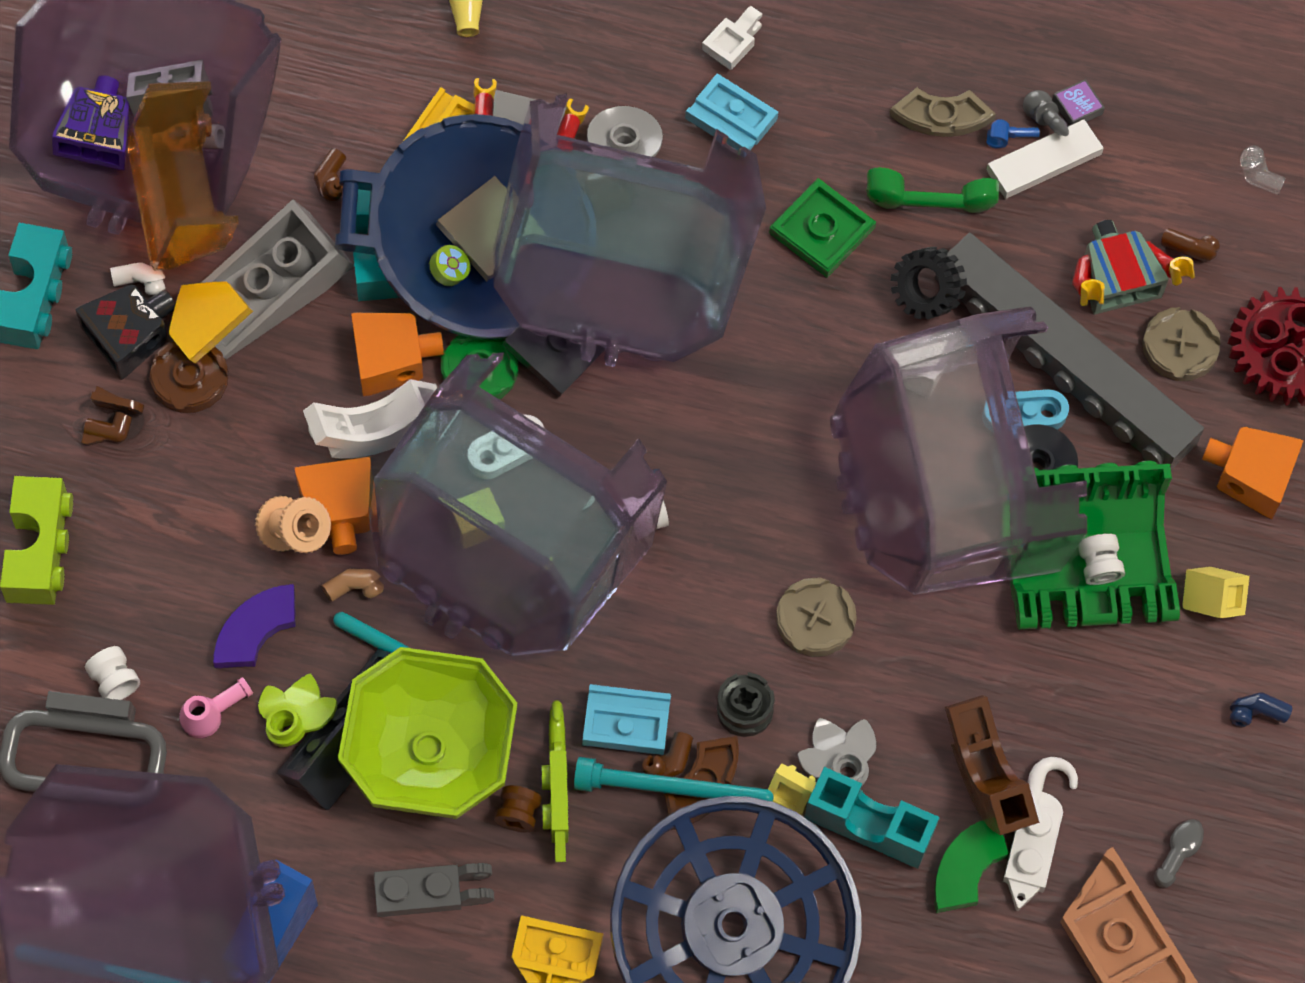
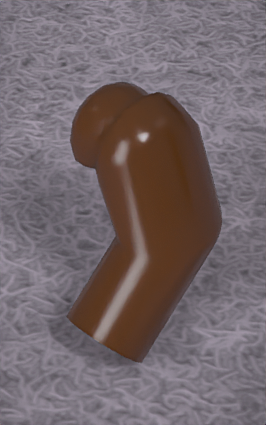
M675 732L669 752L662 756L656 755L654 758L652 755L647 756L642 763L643 772L645 774L675 777L685 770L694 738L687 733Z

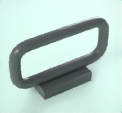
M48 691L45 706L48 711L25 710L16 714L6 725L0 748V773L3 780L13 788L22 791L126 804L142 803L150 799L159 790L167 755L166 742L162 733L154 726L134 722L136 708L131 701ZM28 726H41L145 740L150 746L146 779L138 787H124L20 773L15 766L19 736L24 728Z

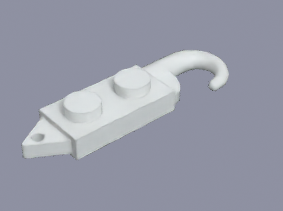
M1059 757L1041 759L1033 766L1029 773L1027 782L1030 786L1040 823L1015 831L1003 882L1008 884L1016 911H1019L1038 892L1043 893L1045 890L1063 816V809L1059 801L1050 794L1042 792L1046 774L1051 770L1063 771L1069 778L1071 789H1076L1078 785V776L1075 768L1068 761ZM1022 896L1024 900L1020 901L1017 897Z

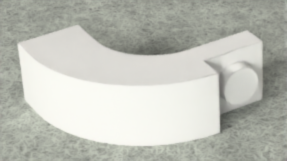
M412 379L408 380L387 397L365 406L342 408L313 402L303 410L309 426V433L315 444L328 447L332 458L366 457L403 446L427 434L449 418L436 384Z

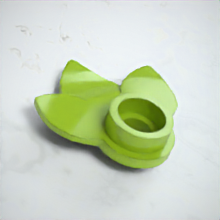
M307 674L285 692L274 686H266L259 699L258 708L260 714L267 721L266 734L270 741L276 746L288 747L299 742L305 733L323 728L334 716L338 702L335 698L331 697L321 698L320 689L315 678L311 674ZM292 725L288 730L282 732L286 726Z

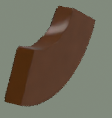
M733 736L697 742L696 760L691 771L683 778L732 785L739 756L738 737ZM664 793L668 816L681 808L709 799ZM709 813L691 818V823L693 824L701 820Z

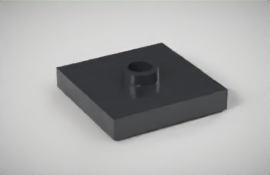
M555 289L508 336L502 345L559 398L612 342Z

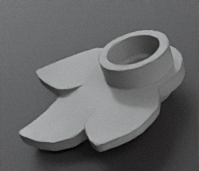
M819 718L812 734L814 748L802 750L797 754L802 768L810 776L812 775L819 779L824 767L840 774L842 768L850 767L854 770L855 775L849 778L862 783L863 786L869 774L867 762L876 751V738L871 725L867 720L863 719L853 725L846 733L832 722Z

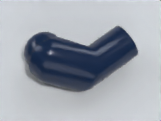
M1262 692L1237 698L1231 704L1230 721L1236 726L1246 727L1252 723V716L1263 714L1276 721L1285 723L1291 716L1292 705Z

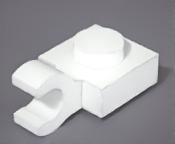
M750 6L735 24L725 18L702 42V50L729 70H732L754 46L755 38L753 35L762 26V23L758 21L762 17V13Z

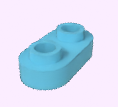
M1055 390L1006 392L994 399L989 416L992 425L998 431L1005 434H1011L1018 428L1033 424L1047 425L1058 430L1067 419L1069 404L1067 399ZM1047 410L1052 412L1054 416L1048 418L1043 416L1041 412ZM1011 413L1015 419L1007 420L1003 417V414Z

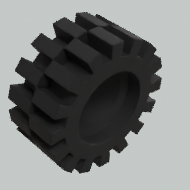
M933 246L922 248L905 254L901 257L903 261L896 263L894 268L899 272L891 274V281H897L898 286L891 287L892 294L899 292L901 297L896 299L895 302L898 306L906 305L903 310L906 314L915 313L914 318L922 319L926 317V319L947 314L951 312V309L957 308L960 304L957 300L964 298L966 292L960 290V287L967 285V278L960 279L959 273L965 272L963 265L955 266L954 263L959 259L955 255L947 256L949 250L945 248L937 250V247ZM924 268L933 270L939 279V292L934 297L925 296L919 288L918 275Z

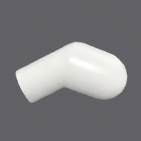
M133 263L110 268L114 287L140 282L144 283L145 292L148 295H155L166 288L163 279H165L163 272L145 263Z

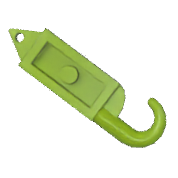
M555 700L551 704L549 717L550 765H542V790H550L551 804L542 805L543 830L551 829V841L555 843V862H566L568 795L565 724L562 703Z

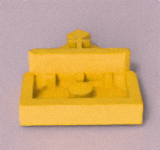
M227 281L181 285L171 320L169 335L189 360L196 363L246 319L253 310Z
M521 915L512 958L527 983H584L595 976L604 934Z

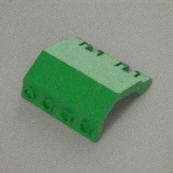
M1142 461L1133 466L1103 463L1094 468H1078L1075 465H1063L1054 470L1023 467L1017 471L1010 472L1005 488L1004 539L1011 595L1014 602L1018 630L1037 629L1038 617L1040 628H1050L1053 620L1050 601L1062 600L1063 617L1067 627H1076L1078 619L1080 626L1117 624L1118 617L1121 624H1130L1132 618L1130 596H1141L1143 616L1147 623L1156 622L1157 615L1160 622L1179 621L1180 605L1177 585L1171 576L1164 530L1165 494L1172 480L1170 464ZM1098 534H1115L1120 547L1117 551V557L1123 562L1125 576L1107 584H1087L1084 576L1086 562L1080 556L1078 543L1087 537Z

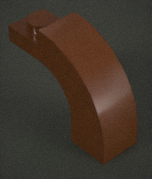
M981 695L946 706L945 711L954 739V744H951L959 771L977 811L987 826L993 832L1003 835L1040 823L1029 783L1015 775L1006 759L998 737L988 697Z

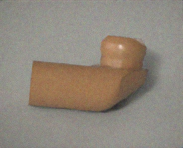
M350 568L321 585V588L329 601L333 602L352 589H362L365 597L373 598L383 592L384 585L379 580L381 576L375 570Z

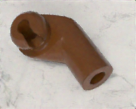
M335 148L330 149L314 173V181L320 195L329 201L340 199L343 192V186L339 184L337 173L346 161V156Z
M1170 228L1165 230L1161 239L1162 246L1202 262L1213 260L1217 256L1216 252L1220 249L1219 241L1214 236L1205 235L1198 239Z

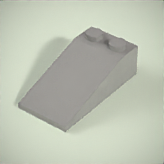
M291 200L201 282L227 281L253 310L246 319L215 345L222 352L226 360L326 292L354 266L342 250L335 248V242L310 212L295 200Z

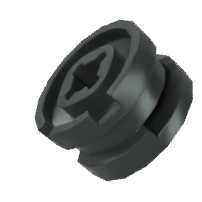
M748 672V675L739 676L736 673L727 678L720 686L717 697V714L719 721L726 730L737 736L750 737L763 732L768 727L774 712L775 698L774 691L770 689L767 680L760 675Z

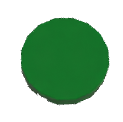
M457 335L450 342V346L447 347L446 351L444 350V355L441 357V375L447 390L457 399L470 404H490L502 399L513 389L518 377V359L502 345L506 339H477Z

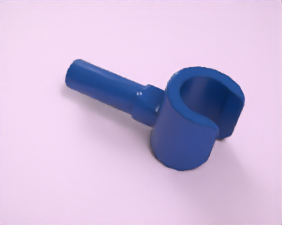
M1000 119L994 121L991 125V129L987 133L986 143L992 148H1004L1008 144V137H1039L1040 130L1039 128L1010 127L1007 121Z

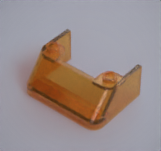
M210 81L148 84L129 129V158L149 260L154 271L171 270L225 250L228 243L232 241L233 233L239 223L238 215L225 216L222 211L214 210L202 151L206 137H210L212 132L211 118L209 114H204L203 105L211 90Z

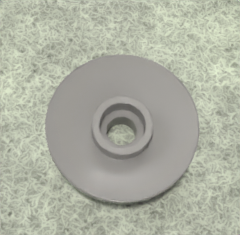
M617 106L600 112L592 119L587 131L588 145L593 154L605 163L617 162L624 168L640 166L652 160L660 151L663 140L662 129L657 120L646 111L630 106Z

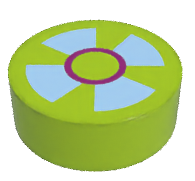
M445 245L432 255L430 270L433 277L439 283L446 286H454L468 276L470 261L466 253L459 247Z

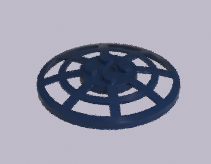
M723 796L701 800L675 811L657 823L637 843L625 861L615 885L610 909V937L614 958L624 983H644L658 974H661L666 983H684L671 967L691 956L701 966L709 970L706 983H724L725 976L745 974L748 975L752 983H772L763 966L773 958L778 949L800 956L791 973L781 983L792 981L800 983L810 969L813 960L838 967L831 983H849L857 964L862 938L861 908L857 888L846 862L835 845L816 825L797 812L772 801L746 796ZM722 810L748 811L758 814L750 838L743 836H721L702 842L699 841L690 819L701 814ZM774 820L787 824L804 836L822 855L827 865L804 876L800 868L788 856L766 843ZM675 827L684 851L678 854L664 868L656 880L653 889L631 882L633 872L647 850L663 834ZM722 849H740L745 851L738 873L719 876L715 875L706 853ZM763 856L777 865L790 878L792 883L773 893L765 884L757 880L755 875L761 857ZM690 862L701 885L694 890L687 901L664 894L674 876ZM836 880L841 892L845 912V941L843 950L818 943L820 917L813 891ZM625 898L647 906L646 937L652 956L650 960L632 970L626 957L622 937V909ZM800 898L806 917L805 939L784 933V918L781 909ZM659 910L682 918L681 926L684 941L664 952L658 933ZM730 912L738 914L743 920V930L737 937L727 935L722 928V920Z

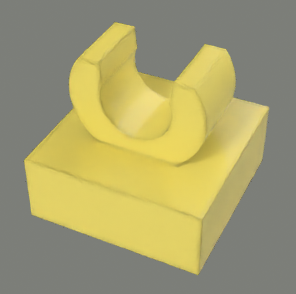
M781 764L776 770L768 788L773 793V802L803 816L816 785L815 777L811 775L807 778L795 771L796 767L794 765L786 766Z

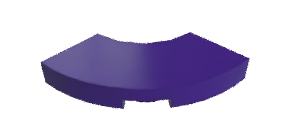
M294 584L282 585L262 591L245 601L231 614L219 633L213 660L214 668L256 666L258 652L269 637L280 630L296 627Z

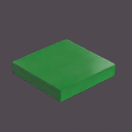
M817 178L770 226L769 234L828 278L876 228V221Z

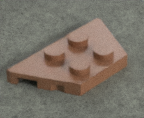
M1114 847L1108 849L1060 921L1096 982L1198 983Z

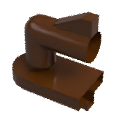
M96 386L95 392L92 391L90 399L96 406L131 414H143L144 405L139 402L118 397L99 386ZM115 412L113 423L88 418L85 422L81 443L89 446L108 440L123 442L128 436L132 417L121 412Z

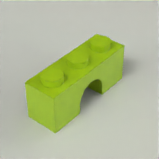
M14 476L10 515L15 529L33 530L39 533V537L27 549L5 550L0 588L6 603L55 605L56 591L63 590L64 567H60L61 554H67L69 546L68 530L64 529L65 517H71L73 512V494L67 493L63 478Z

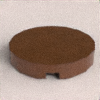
M173 341L166 344L156 353L149 379L156 398L165 407L180 413H196L210 408L222 398L228 386L229 371L222 352L215 346L198 362L193 363L176 342Z

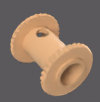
M275 496L261 506L255 519L257 536H259L263 544L267 548H271V550L282 552L285 550L289 551V549L306 554L317 551L328 540L331 530V518L327 508L320 501L310 497H302L295 500L287 496Z

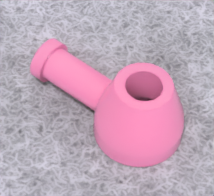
M241 677L237 680L236 684L213 699L205 696L189 698L180 710L179 719L183 730L194 738L211 736L218 730L221 724V712L244 697L253 695L251 688L245 679ZM196 707L205 708L203 714L199 716L191 714L192 710Z

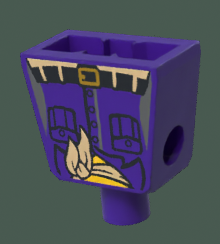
M104 75L97 77L94 90L84 87L74 89L53 131V155L125 170L129 103L126 97L117 95L119 82L115 78Z

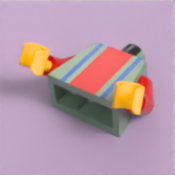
M1104 220L1095 224L1092 228L1096 240L1087 245L1084 256L1077 261L1072 286L1080 295V304L1082 306H1087L1088 300H1090L1091 308L1095 315L1162 298L1169 280L1168 277L1172 278V283L1175 286L1182 283V276H1187L1191 279L1195 278L1193 260L1189 257L1173 258L1168 256L1150 241H1145L1142 234L1138 231L1118 234L1112 220Z

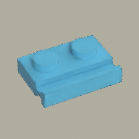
M716 74L695 99V103L691 108L688 107L685 119L747 157L753 146L759 143L777 121L778 111L721 75Z
M590 684L582 745L664 755L671 694Z

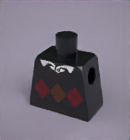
M128 285L88 302L75 310L81 329L119 378L123 380L166 342L168 337L162 318L174 311L175 302L165 289L146 300L135 285Z

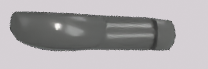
M1186 820L1174 829L1170 837L1171 850L1161 867L1157 868L1154 873V882L1157 886L1161 888L1170 887L1175 882V875L1185 858L1196 854L1201 847L1204 830L1199 820Z

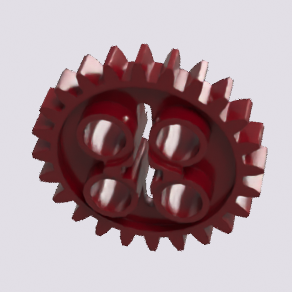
M1278 287L1274 298L1267 290L1263 291L1260 301L1251 297L1247 308H1240L1237 319H1234L1230 330L1232 332L1227 341V344L1233 346L1228 357L1230 359H1238L1233 369L1234 372L1246 371L1242 383L1244 385L1253 381L1257 383L1256 395L1265 389L1270 391V402H1273L1277 395H1282L1285 406L1289 405L1292 397H1297L1300 405L1305 406V327L1298 326L1293 322L1296 320L1305 325V298L1300 297L1298 287H1294L1290 296H1286L1283 288ZM1259 333L1269 335L1272 340L1262 338ZM1276 365L1285 366L1290 372L1281 371Z

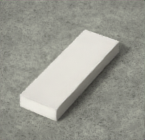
M1081 120L1068 126V136L1053 133L988 163L986 170L991 178L999 181V190L1004 198L1007 199L1102 155L1104 148L1086 121Z

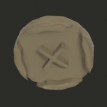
M1181 307L1159 312L1148 323L1142 340L1143 353L1149 365L1163 377L1175 381H1193L1205 376L1214 367L1220 351V334L1213 322L1201 312L1193 309L1187 311L1180 310Z
M808 578L792 584L780 599L776 611L777 630L783 641L796 652L810 657L828 656L841 650L851 639L857 620L855 604L849 593L841 586L837 587L831 584L830 580L823 578Z

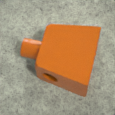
M351 313L363 396L400 387L410 379L420 381L423 378L422 358L444 355L441 332L418 335L415 315L411 313Z
M1241 427L1232 446L1210 438L1202 460L1223 467L1217 484V488L1265 517L1273 519L1282 501L1304 440Z
M370 457L294 467L300 497L315 498L316 501H320L327 508L331 518V530L328 538L332 540L333 552L338 555H345L356 551L355 534L366 533L371 530L373 477Z

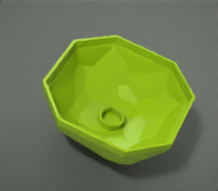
M399 647L352 679L338 761L373 807L457 819L505 785L518 703L483 658Z

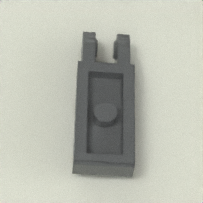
M472 863L460 867L457 864L374 872L377 916L388 917L461 910L462 906L491 903L494 901L493 889L478 888L460 892L459 881L489 878L492 875V866L488 863Z

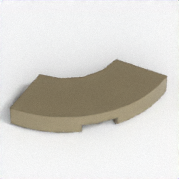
M917 87L890 109L889 115L903 126L916 132L931 136L953 137L969 134L986 127L995 120L996 113L970 90L959 96L937 97L929 95Z

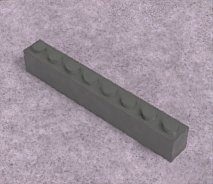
M969 232L948 252L947 256L955 255L959 259L954 263L956 267L961 265L964 267L965 272L959 273L960 279L967 278V285L961 286L960 290L966 292L964 298L959 300L966 305L971 315L979 320L983 319L994 328L997 336L1003 342L1012 344L1020 350L1029 364L1035 368H1041L1052 377L1054 383L1061 391L1071 393L1082 403L1084 409L1091 416L1100 418L1109 425L1119 440L1130 443L1141 452L1145 461H1155L1157 464H1170L1172 470L1198 444L1204 430L1202 425L972 233ZM936 275V276H935V280H937V281H938V284H939V279H938V277H937V275Z

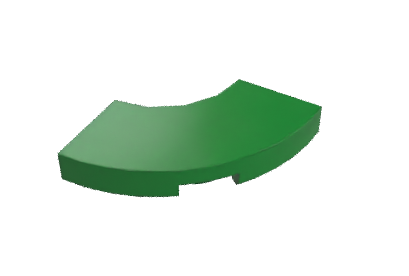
M984 820L971 825L960 833L946 850L935 879L934 903L936 913L976 906L979 901L978 883L981 875L992 864L1007 858L1008 850L1004 835L993 832Z

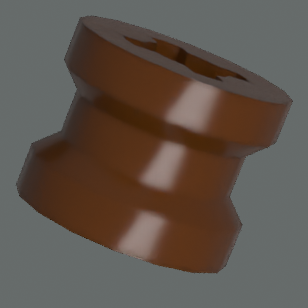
M514 785L504 786L500 795L503 801L502 807L496 810L494 821L509 830L524 833L534 831L536 820L533 815L534 811L540 808L542 797L528 788Z

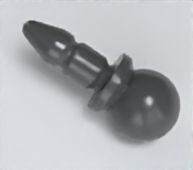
M1034 90L1026 95L1023 101V109L1028 117L1034 119L1039 125H1048L1059 135H1069L1067 124L1058 115V106L1052 101L1048 93L1042 90Z

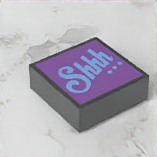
M1086 79L1054 93L1052 99L1069 126L1081 120L1087 122L1103 115L1105 109Z

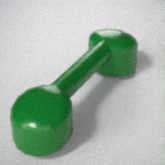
M878 167L872 168L867 172V197L876 206L886 209L915 206L963 209L969 213H981L993 208L998 203L999 181L993 178H981L971 181L963 186L961 194L905 191V180L900 173L889 168Z

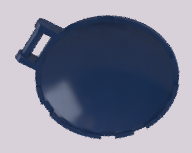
M481 114L458 115L444 118L441 122L426 128H420L411 134L387 159L380 173L353 169L340 171L339 184L343 186L340 233L335 236V248L342 251L375 255L383 275L395 293L409 308L433 325L461 336L477 339L508 338L555 289L570 303L576 297L586 282L592 267L596 247V222L592 202L576 176L577 170L557 147L555 149L552 148L548 143L536 136L537 132L533 129L506 118ZM496 176L546 232L544 237L488 281L470 263L468 276L457 285L446 286L439 283L431 273L430 259L441 247L454 244L437 227L438 219L492 177ZM358 189L370 191L367 235L355 234Z

